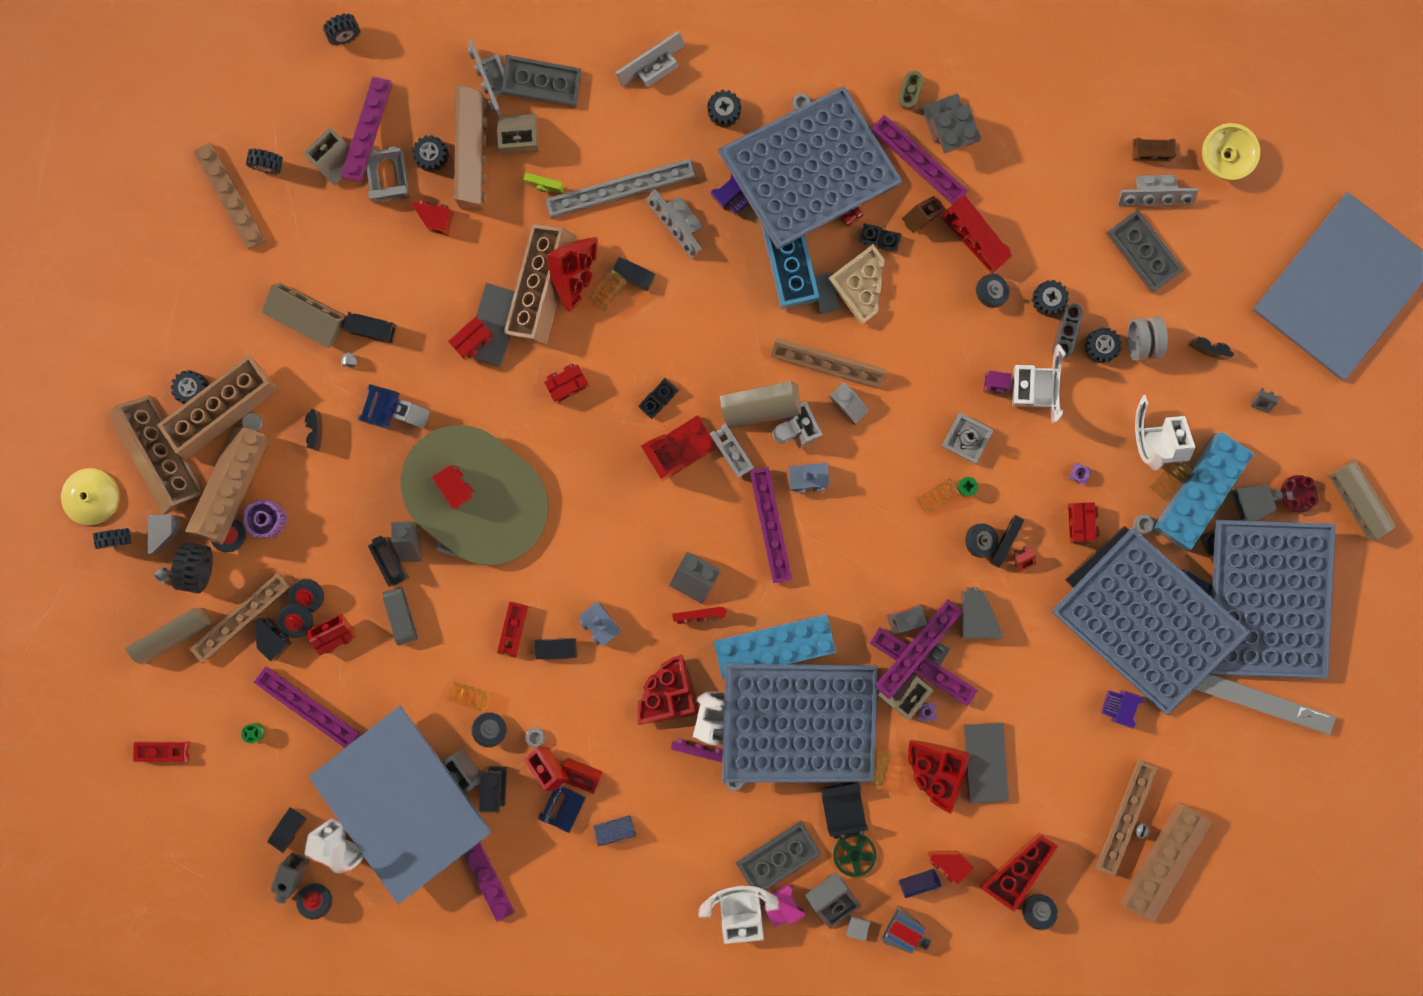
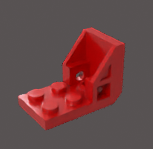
M698 415L670 433L663 434L641 445L662 481L669 479L718 448Z

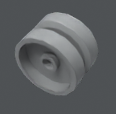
M1149 317L1147 320L1144 318H1132L1127 329V345L1132 360H1145L1147 357L1150 359H1162L1165 356L1168 335L1165 321L1162 317Z

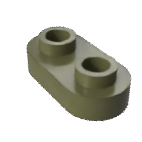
M918 71L908 72L903 81L898 103L904 109H911L917 103L924 81L922 74ZM914 80L916 81V84L912 85L910 81ZM909 98L911 102L907 103L904 99Z

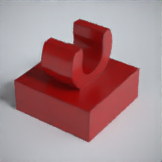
M1024 546L1023 554H1018L1016 550L1014 551L1015 565L1019 572L1037 564L1036 554L1033 549L1028 550Z

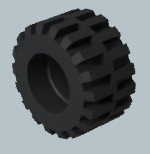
M183 542L179 546L171 567V582L175 590L198 594L203 592L209 582L213 567L211 547Z

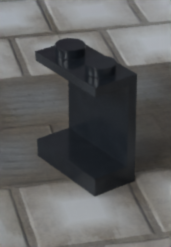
M488 765L481 771L479 812H499L500 806L506 805L507 766Z
M849 782L820 788L830 837L840 839L844 838L845 834L861 835L864 834V831L868 830L859 782Z

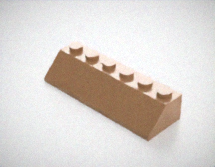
M456 85L454 200L461 209H484V203L487 202V193L484 192V184H487V174L484 173V166H487V154H484V147H487L488 144L487 135H484L485 128H488V119L485 117V110H488V99L484 97L481 91Z
M532 224L504 330L505 335L547 345L559 300L550 276L547 254L574 242L575 234L561 227Z
M248 355L157 424L175 453L188 460L279 389L254 358Z
M151 396L115 405L108 416L162 514L178 510L200 498L203 490L186 459L175 453L157 426L164 419Z
M232 428L185 530L186 533L223 545L269 443L265 434L248 428Z
M1177 802L1119 902L1154 923L1213 822L1188 806Z

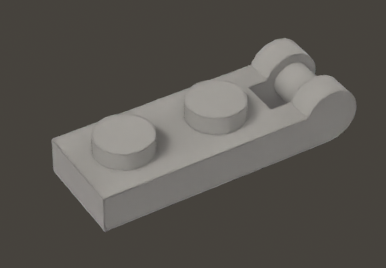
M725 423L720 426L719 430L716 432L712 431L709 434L737 478L752 470L754 466ZM726 435L728 439L721 442L720 437Z

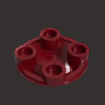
M1294 475L1283 482L1280 489L1283 495L1281 500L1289 510L1296 513H1304L1318 504L1317 488L1311 477Z

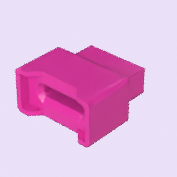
M790 884L772 893L778 899V909L766 910V903H763V907L774 927L786 921L790 925L806 916L803 908L798 907L792 898Z

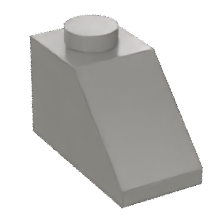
M844 382L829 396V399L855 425L869 412L858 395Z
M392 397L386 415L423 429L428 421L430 411L413 403Z
M148 515V554H159L178 535L181 522L177 515Z

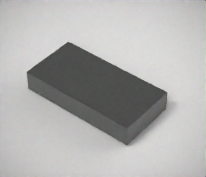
M833 273L814 275L819 293L818 306L820 314L839 311L836 290L828 281V278Z

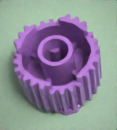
M256 500V502H252L253 504H248V507H245L246 511H243V517H245L243 521L245 523L243 524L246 525V532H249V535H253V537L274 538L277 537V534H281L280 531H283V527H286L284 524L288 520L287 514L282 509L283 507L274 501ZM263 516L267 517L266 522H264Z

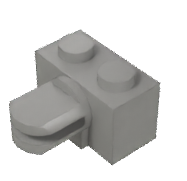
M806 401L800 403L802 415L784 418L785 422L774 428L772 436L777 443L782 444L794 439L798 448H802L815 442L823 435Z

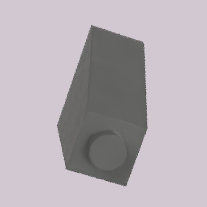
M411 521L391 522L392 544L401 562L421 561L420 526L416 522Z
M967 587L966 591H961V637L1003 638V633L985 593L978 591V588Z

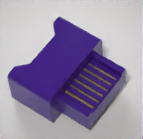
M732 174L731 179L720 189L714 188L711 191L712 198L723 209L728 207L735 216L749 204Z
M1108 690L1101 713L1111 716L1112 722L1134 729L1136 725L1133 720L1138 704L1143 702L1144 697L1121 690L1120 694Z

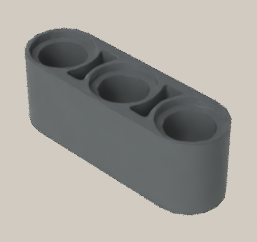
M1070 304L1062 311L1052 348L1053 356L1057 344L1066 348V354L1063 359L1072 354L1083 316V309L1079 304ZM1069 309L1075 311V318L1070 317L1068 313ZM1064 328L1071 330V336L1064 334Z
M403 587L383 592L384 604L397 645L400 646L418 640Z

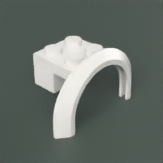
M1059 344L1055 347L1052 369L1035 368V365H1015L1013 369L1012 406L1051 408L1052 423H1056L1063 414L1059 404L1061 366L1065 351Z
M1143 395L1135 417L1136 442L1142 460L1155 471L1159 470L1163 463L1190 461L1195 445L1185 416L1168 417L1165 419L1163 427L1144 428V417L1148 401L1146 395Z
M709 691L697 698V701L701 704L693 737L707 744H723L725 693Z
M333 818L308 834L305 855L328 865L335 873H343L353 869L364 858L356 844L345 839L347 831L342 824Z
M730 887L713 894L702 903L699 909V917L711 916L712 907L720 901L724 944L763 940V923L759 897L765 901L766 910L778 909V899L772 893L758 887Z

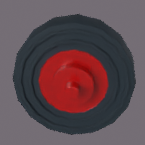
M234 519L223 545L211 543L219 551L225 553L234 552L244 544L246 538L245 529L240 522Z
M301 579L291 586L289 600L291 604L298 603L304 605L310 612H314L323 604L324 592L316 581Z
M298 603L289 604L280 611L277 619L278 626L287 636L293 638L302 637L312 628L313 615L304 605Z
M318 883L309 884L299 892L296 900L298 912L310 920L324 917L332 906L330 890Z

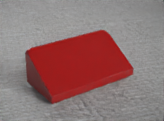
M567 758L563 765V770L569 779L564 783L594 794L602 771Z

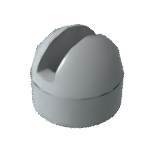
M349 352L345 353L341 359V366L356 367V356Z
M164 567L158 569L153 575L160 583L165 585L171 578V571Z
M1138 822L1134 827L1133 833L1136 837L1144 839L1149 836L1150 829L1145 823ZM1143 826H1144V827H1145L1144 833H1143L1142 836H1140L1141 833H1142V831H1143Z

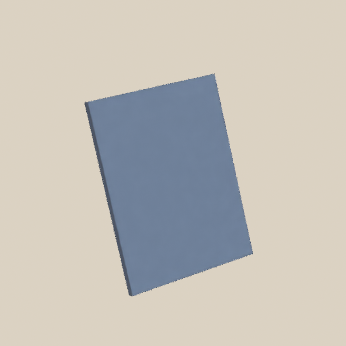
M844 86L718 150L777 249L784 247L903 182Z
M1347 192L1253 308V311L1341 381H1344L1423 283V251Z
M1215 520L1212 598L1251 633L1210 674L1328 679L1336 524Z
M1133 527L1051 610L1056 617L1166 715L1251 633Z
M726 663L722 782H874L877 689L874 686L878 680V666Z
M402 706L397 707L309 776V779L397 904L403 902L492 833Z

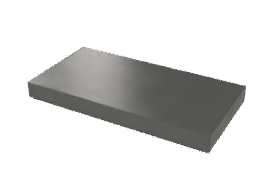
M506 55L501 94L576 107L581 68Z
M1136 210L1106 233L1151 293L1184 270L1139 210Z
M486 283L476 316L494 335L491 337L493 340L484 347L482 345L477 350L478 354L473 359L502 366L511 337L505 335L504 330L515 291Z
M1003 723L964 724L965 752L971 754L967 767L969 803L1009 801Z
M800 820L736 861V865L750 886L767 890L822 855V853Z

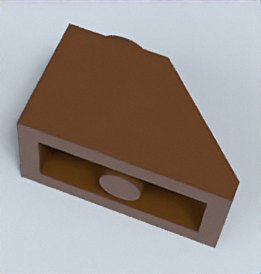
M932 196L917 204L902 220L905 222V226L912 233H915L946 210L935 196Z

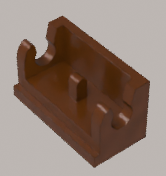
M1133 139V160L1171 161L1176 157L1175 139Z

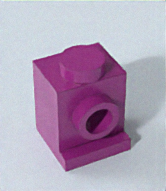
M996 371L986 372L983 392H988L990 389H993L992 392L1004 393V391L1012 390L1014 386V379H1011L1012 374Z

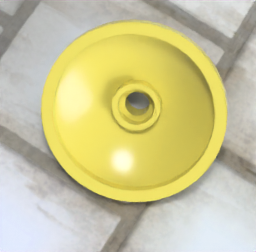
M1227 123L1216 127L1207 135L1202 146V158L1205 166L1214 176L1229 181L1239 180L1249 175L1257 166L1260 158V145L1251 130L1240 124ZM1224 153H1227L1229 158H1225Z
M94 468L82 469L72 474L66 480L61 492L62 507L68 517L76 523L90 526L107 521L115 513L120 499L119 489L115 480L108 473ZM84 493L87 494L86 499H83L82 497Z

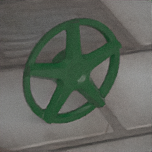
M853 833L845 835L844 838H840L837 841L833 850V859L836 867L840 872L850 877H860L867 874L874 867L877 858L873 842L863 834L853 835ZM860 837L854 847L846 842L845 839ZM865 841L871 845L873 855L862 852ZM841 844L847 854L837 860V850ZM862 860L872 861L869 868L860 873V862ZM851 862L855 874L846 872L840 865Z

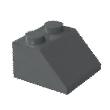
M687 552L669 586L703 604L721 570Z
M464 749L452 754L442 762L465 795L480 785L481 773Z
M837 872L828 876L825 881L813 887L805 895L814 911L829 928H832L861 906Z

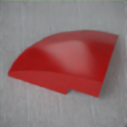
M598 237L572 242L547 254L548 268L554 288L561 303L568 312L578 305L582 299L580 293L591 282L593 274L589 271L592 262L597 259Z
M682 654L661 664V668L654 675H650L643 687L642 699L638 701L637 721L638 725L652 724L689 717L699 713L692 681Z
M910 740L908 761L912 765L913 778L920 790L925 791L934 805L951 814L961 790L971 754L943 745Z

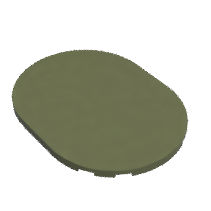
M465 425L439 428L420 439L405 459L401 472L400 486L407 511L420 527L459 557L482 565L503 564L525 554L541 536L548 515V499L545 487L538 474L527 462L490 433ZM451 464L453 467H459L463 473L461 479L464 484L468 482L474 490L471 493L473 497L454 510L432 478V476Z

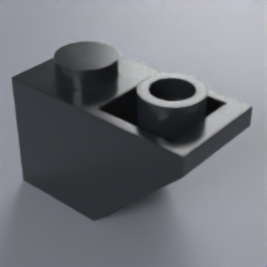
M258 618L256 620V648L270 662L276 661L292 643L288 640L289 636L282 631L279 632L274 627L275 623L271 619Z

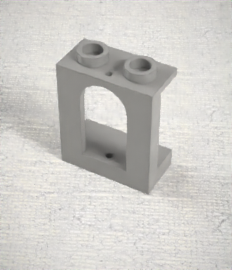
M388 147L384 151L371 150L366 166L370 187L368 196L371 202L379 203L410 198L405 158L402 150L397 147ZM390 159L395 163L399 186L380 188L378 165L382 160Z

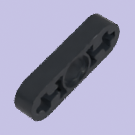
M1015 514L1012 517L998 544L997 550L991 557V565L997 568L1002 565L1023 525L1024 519Z

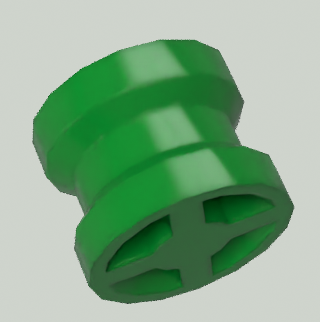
M965 477L958 481L956 488L960 495L967 497L976 493L978 483L972 477Z
M259 723L246 725L241 731L242 739L250 744L260 741L265 735L264 727Z

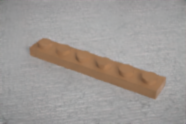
M209 142L194 150V154L247 249L251 250L264 243L266 239L212 143Z
M779 338L775 339L771 357L877 388H881L886 374V369Z
M276 573L189 649L201 663H205L291 588V585L280 573Z
M1137 760L1095 866L1096 869L1112 876L1116 875L1158 769L1157 767Z

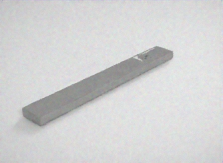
M690 158L545 199L550 218H555L695 179L696 175Z
M1211 674L1194 688L1195 690L1328 735L1331 734L1336 716Z

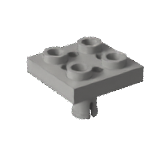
M959 412L941 447L973 464H977L993 429Z

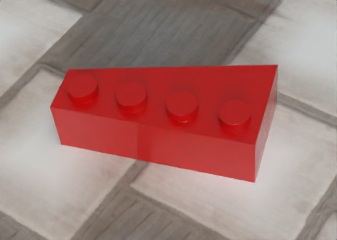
M965 194L946 210L941 219L990 273H994L1011 258L1010 248L1002 243L998 235L991 229Z
M1038 833L980 885V888L1015 912L1058 846Z

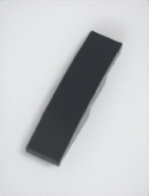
M1123 526L1110 540H1107L1095 553H1092L1065 579L1069 585L1074 588L1129 529Z

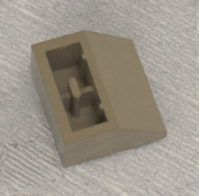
M537 114L498 117V148L502 155L539 152Z
M329 127L303 154L336 186L342 180L341 174L350 147Z
M911 673L891 699H888L880 691L877 692V695L906 719L910 720L933 692V689Z

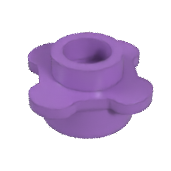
M1080 463L1073 464L1072 473L1069 474V479L1084 485L1087 483L1091 469L1081 466Z
M934 702L922 704L918 709V720L921 722L925 720L935 721L937 719L935 714L936 704Z

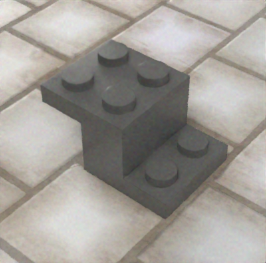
M958 93L922 106L921 109L934 143L940 141L944 154L981 141V136L969 104L962 105Z

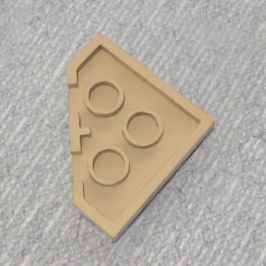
M871 245L828 278V281L861 325L878 313L879 307L878 300L881 291L884 258L874 245Z

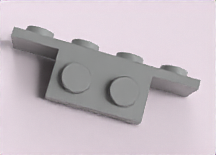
M679 31L675 32L618 70L616 75L621 85L624 87L639 77L649 87L678 68V63L672 57V54L685 46L681 33Z
M471 39L469 40L471 47L467 48L471 59H476L477 65L474 67L478 77L482 76L484 79L481 85L485 94L489 93L491 97L488 100L491 110H496L497 115L500 116L502 114L495 97L503 95L501 94L504 74L503 65L498 54L480 61Z
M1175 175L1137 176L1135 181L1137 189L1121 190L1117 204L1118 206L1191 205L1195 202L1198 188H1178Z
M656 189L652 190L646 202L691 259L695 258L702 248L693 238L692 234L699 231L703 225L681 197L666 203Z

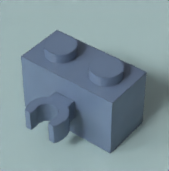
M827 463L788 467L790 490H795V493H805L806 489L814 488V492L825 491V487L830 486Z
M599 601L579 616L581 619L579 623L585 630L589 629L593 633L591 637L597 645H606L622 632Z

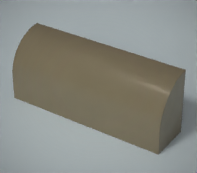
M282 283L271 286L262 310L263 314L327 348L334 344L342 331L344 316Z
M792 381L720 396L722 415L729 428L802 415L798 384Z
M1355 459L1328 474L1331 482L1368 540H1377L1396 527L1395 522Z
M193 608L128 646L125 650L138 664H147L213 624L204 608Z

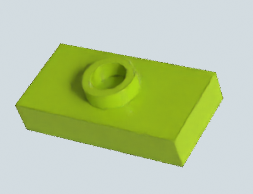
M525 172L523 180L526 185L536 187L538 191L544 193L548 191L559 194L563 193L564 186L562 182Z

